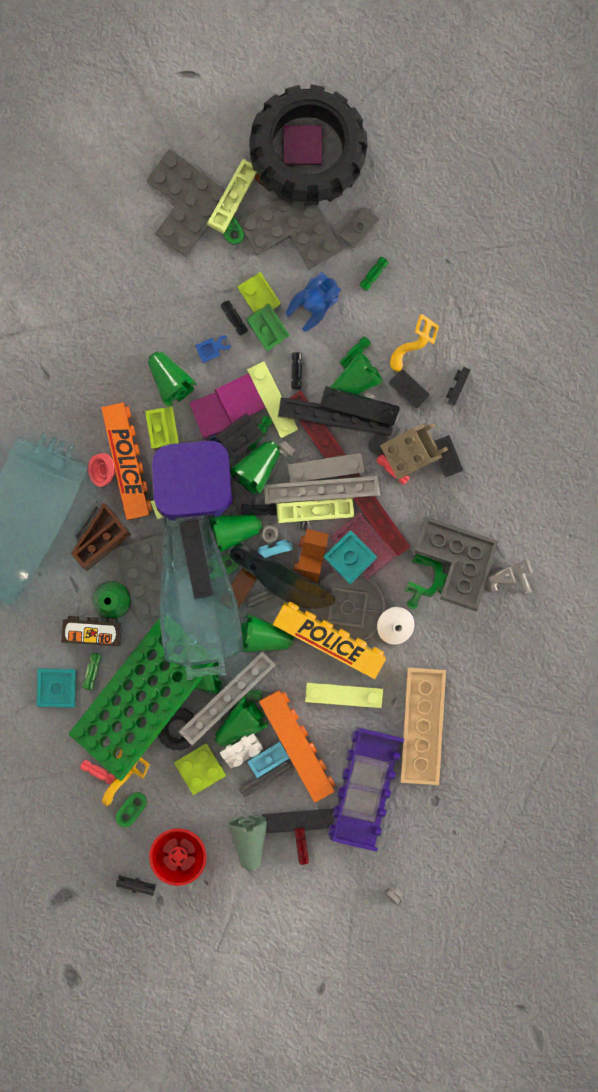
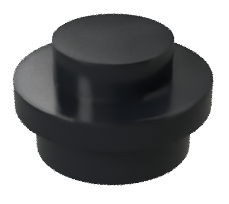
M379 435L372 437L368 444L369 450L376 455L383 454L384 452L380 445L387 442V440Z

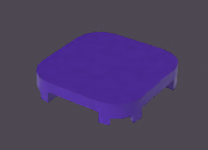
M216 441L178 443L163 446L156 451L152 460L153 492L157 511L162 516L172 521H176V518L211 514L217 517L221 516V513L232 504L230 460L227 450L222 444Z

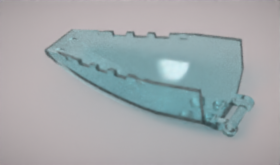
M208 515L176 518V521L168 520L165 517L159 607L165 661L185 666L187 680L200 676L226 675L224 661L243 651L238 604L229 582ZM198 520L213 596L194 600L179 524ZM215 662L219 664L217 667L193 670L191 668L192 665Z

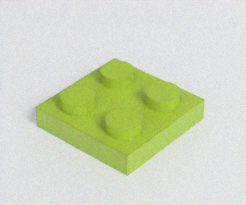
M208 743L203 744L174 762L193 795L226 776Z

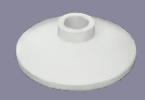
M392 607L385 610L377 622V631L380 638L389 644L405 642L414 630L412 615L401 607ZM396 625H400L399 630H395Z

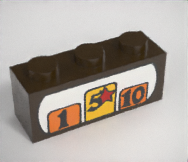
M68 616V619H63L61 643L121 646L122 623H118V619L106 618V622L98 621V617H87V620H79V616Z

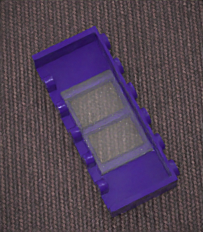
M356 727V731L354 730L351 736V742L353 743L346 757L348 765L342 773V779H344L343 786L339 787L337 793L339 802L338 806L335 805L333 810L334 821L333 825L329 826L328 836L334 842L377 852L378 848L375 847L377 836H380L382 832L380 828L381 819L386 815L384 807L386 799L390 798L391 795L389 787L391 779L394 780L395 778L393 770L395 762L399 761L400 753H398L400 742L404 743V738Z

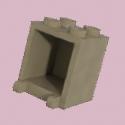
M425 423L416 426L380 445L397 480L442 458L441 454L448 450L447 447L438 450L429 432V429L435 427L434 423L428 426Z

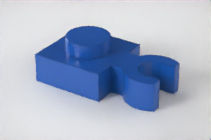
M226 335L221 336L217 342L210 338L195 345L203 363L219 357V350H229L231 348V345H222V341L227 339Z

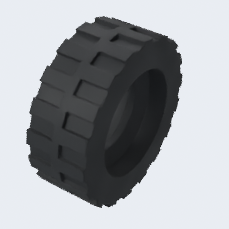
M180 707L158 734L160 742L172 750L180 751L189 748L191 744L184 737L174 738L170 735L169 725L177 719L183 720L187 724L194 717V714L188 711V709Z

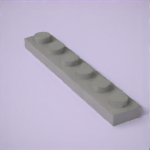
M379 476L267 484L264 487L265 504L380 496Z
M262 651L179 731L181 735L193 746L276 665Z

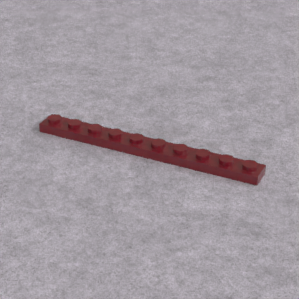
M301 390L288 398L309 402ZM299 421L324 458L346 455L326 425ZM355 473L337 477L339 479L358 478L361 477V475L359 473ZM375 496L353 498L394 558L410 548Z

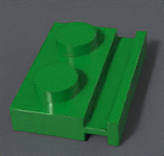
M266 304V306L246 318L247 323L265 351L270 350L282 342L283 339L290 336L270 304Z

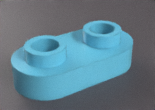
M286 539L276 542V547L262 546L257 548V553L266 558L293 550L292 542L288 543Z

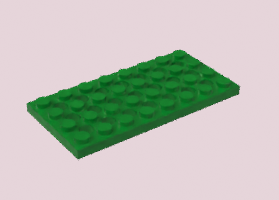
M162 614L68 735L118 780L122 781L202 680L203 675L216 662L217 658L166 615ZM165 636H168V643L162 645V639ZM181 647V653L175 656V649ZM153 651H156V658L154 660H150V654ZM190 658H194V664L191 667H188V660ZM166 662H169V669L163 671V665ZM144 666L145 672L142 675H138L139 668ZM182 673V680L176 682L177 674ZM154 677H157V684L155 686H151V680ZM132 681L133 687L127 691L126 685ZM170 688V695L164 698V691ZM145 692L146 698L140 702L139 696ZM120 696L121 702L115 706L114 701ZM158 703V710L152 713V706ZM133 707L134 713L132 716L128 717L127 711L129 708ZM109 711V718L103 721V714ZM146 718V726L140 728L141 720ZM121 722L122 728L119 732H116L115 726ZM97 726V733L91 736L92 728ZM131 734H134V741L132 743H128V737ZM110 738V744L104 747V740ZM122 749L123 754L117 759L116 752Z

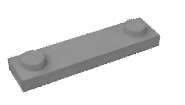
M363 452L287 464L291 483L366 471Z

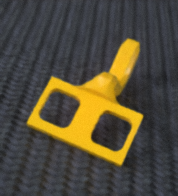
M420 314L415 328V333L419 335L418 340L399 346L391 356L390 367L394 371L399 372L402 369V357L406 352L419 350L428 342L434 344L439 326ZM421 320L425 321L423 332L419 330ZM431 326L434 327L432 339L429 337Z
M120 749L117 759L121 757L122 749ZM140 757L138 761L145 766L144 772L141 773L137 770L135 764L122 781L116 779L104 793L102 804L105 806L110 805L115 792L132 774L135 773L143 779L150 764Z

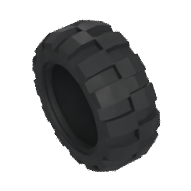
M311 84L309 89H301L300 85L286 88L285 93L279 96L274 94L264 103V108L261 112L256 114L251 126L249 146L253 170L258 173L260 182L269 192L275 191L279 194V199L292 204L293 201L304 202V206L319 205V201L327 200L331 202L342 196L343 191L348 187H352L360 176L366 159L368 147L367 131L363 128V119L358 110L354 107L351 108L347 104L348 99L337 91L334 94L324 91V86ZM310 117L319 119L330 125L339 136L342 144V155L332 167L315 174L294 171L280 160L275 151L273 140L277 132L286 123L297 118Z

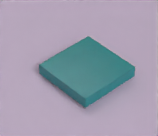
M351 530L323 556L349 584L378 558Z
M37 668L36 707L75 708L76 669Z

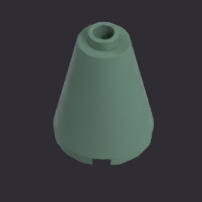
M249 815V819H243V816H239L229 821V830L241 866L246 868L247 871H254L261 865L267 821L265 817L258 815Z

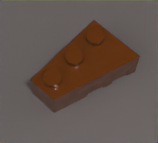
M103 502L98 514L93 518L91 525L71 554L81 567L88 571L132 534L111 508Z

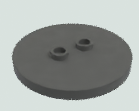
M333 571L318 582V585L331 592L336 600L329 607L310 608V612L316 615L315 619L321 622L323 620L333 624L332 628L338 631L340 629L350 633L349 637L355 640L359 638L367 641L378 632L377 622L380 615L386 610V600L382 588L375 579L363 572L349 584L337 571Z

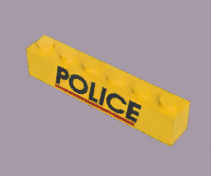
M292 602L288 604L283 603L273 622L274 626L373 679L376 678L386 660L382 650L376 647L371 649L366 646L367 643L362 639L357 638L355 640L349 637L350 633L343 629L338 631L332 628L333 624L326 620L321 622L315 619L316 615L309 611L304 613L298 610L299 606Z

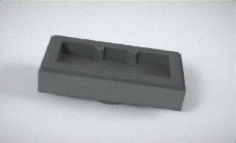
M364 207L341 233L340 237L351 247L355 248L378 222L379 218Z

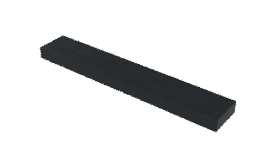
M280 398L279 418L391 436L393 425L323 407L317 403Z

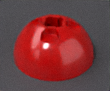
M182 828L170 829L160 834L154 840L149 853V862L154 874L162 882L173 886H183L195 881L202 874L207 859L206 849L201 839L195 833Z

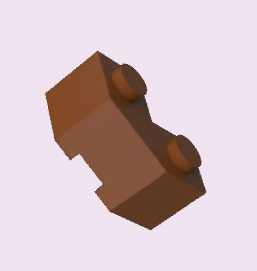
M307 529L305 536L301 535L299 547H302L299 563H294L293 570L317 584L329 534Z

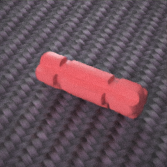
M384 454L380 455L377 463L381 466L383 465L384 469L396 478ZM407 475L398 481L404 485L409 480V476Z
M84 760L80 766L81 770L88 771L89 774L102 781L105 780L109 785L116 780L112 773L109 774L105 769L95 764L92 765L88 760Z

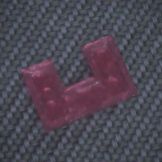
M360 512L331 536L337 544L351 530L378 557L362 573L367 581L397 557Z

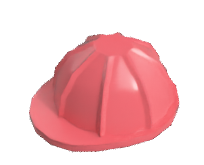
M106 453L94 455L88 464V474L93 484L103 487L112 481L116 472L113 459Z

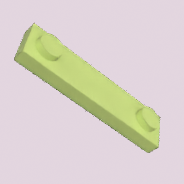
M242 159L207 222L208 226L223 234L252 184L254 177L257 175L250 162Z
M263 361L247 369L280 437L283 438L297 431L298 428L294 420L278 417L280 398L282 396L265 362Z
M353 498L276 504L278 523L354 517Z
M307 683L305 702L382 708L383 689Z

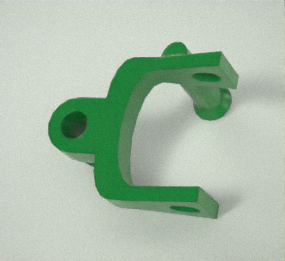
M415 554L412 563L431 566L434 571V579L429 589L410 581L408 582L405 592L414 593L412 598L407 601V606L410 609L417 608L418 601L422 595L432 597L437 590L441 594L447 574L442 573L443 568L439 561L419 554Z

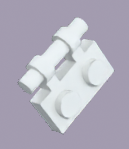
M253 733L249 736L245 735L239 742L233 745L226 746V749L221 751L220 754L232 769L233 767L240 766L247 759L257 756L264 748Z

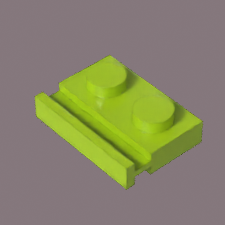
M261 272L237 287L253 313L266 306V304H270L273 310L281 305Z
M173 406L145 411L151 449L179 443Z

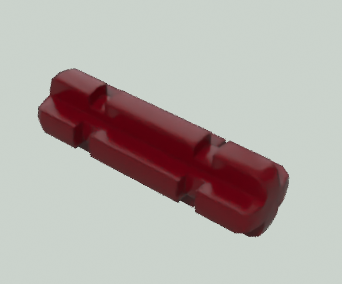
M301 827L296 828L294 831L299 864L306 865L309 863L305 829Z

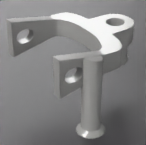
M528 558L513 566L489 573L486 581L488 593L500 589L497 583H515L514 574H518L524 592L523 595L533 592L530 589L525 574L533 572ZM525 564L527 569H523L522 565Z

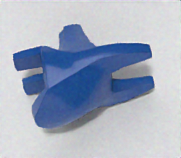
M320 272L317 277L311 278L305 289L297 293L290 301L286 315L289 317L297 308L303 306L312 314L302 328L304 332L318 325L323 320L327 310L338 302V293L341 289L337 286L335 280L327 278L323 272Z

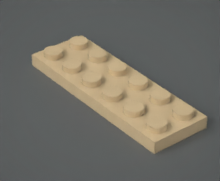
M407 668L401 783L439 785L446 670Z

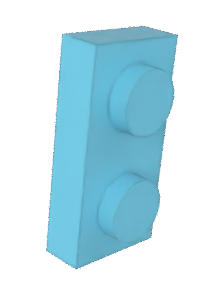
M279 741L247 762L258 778L290 757Z

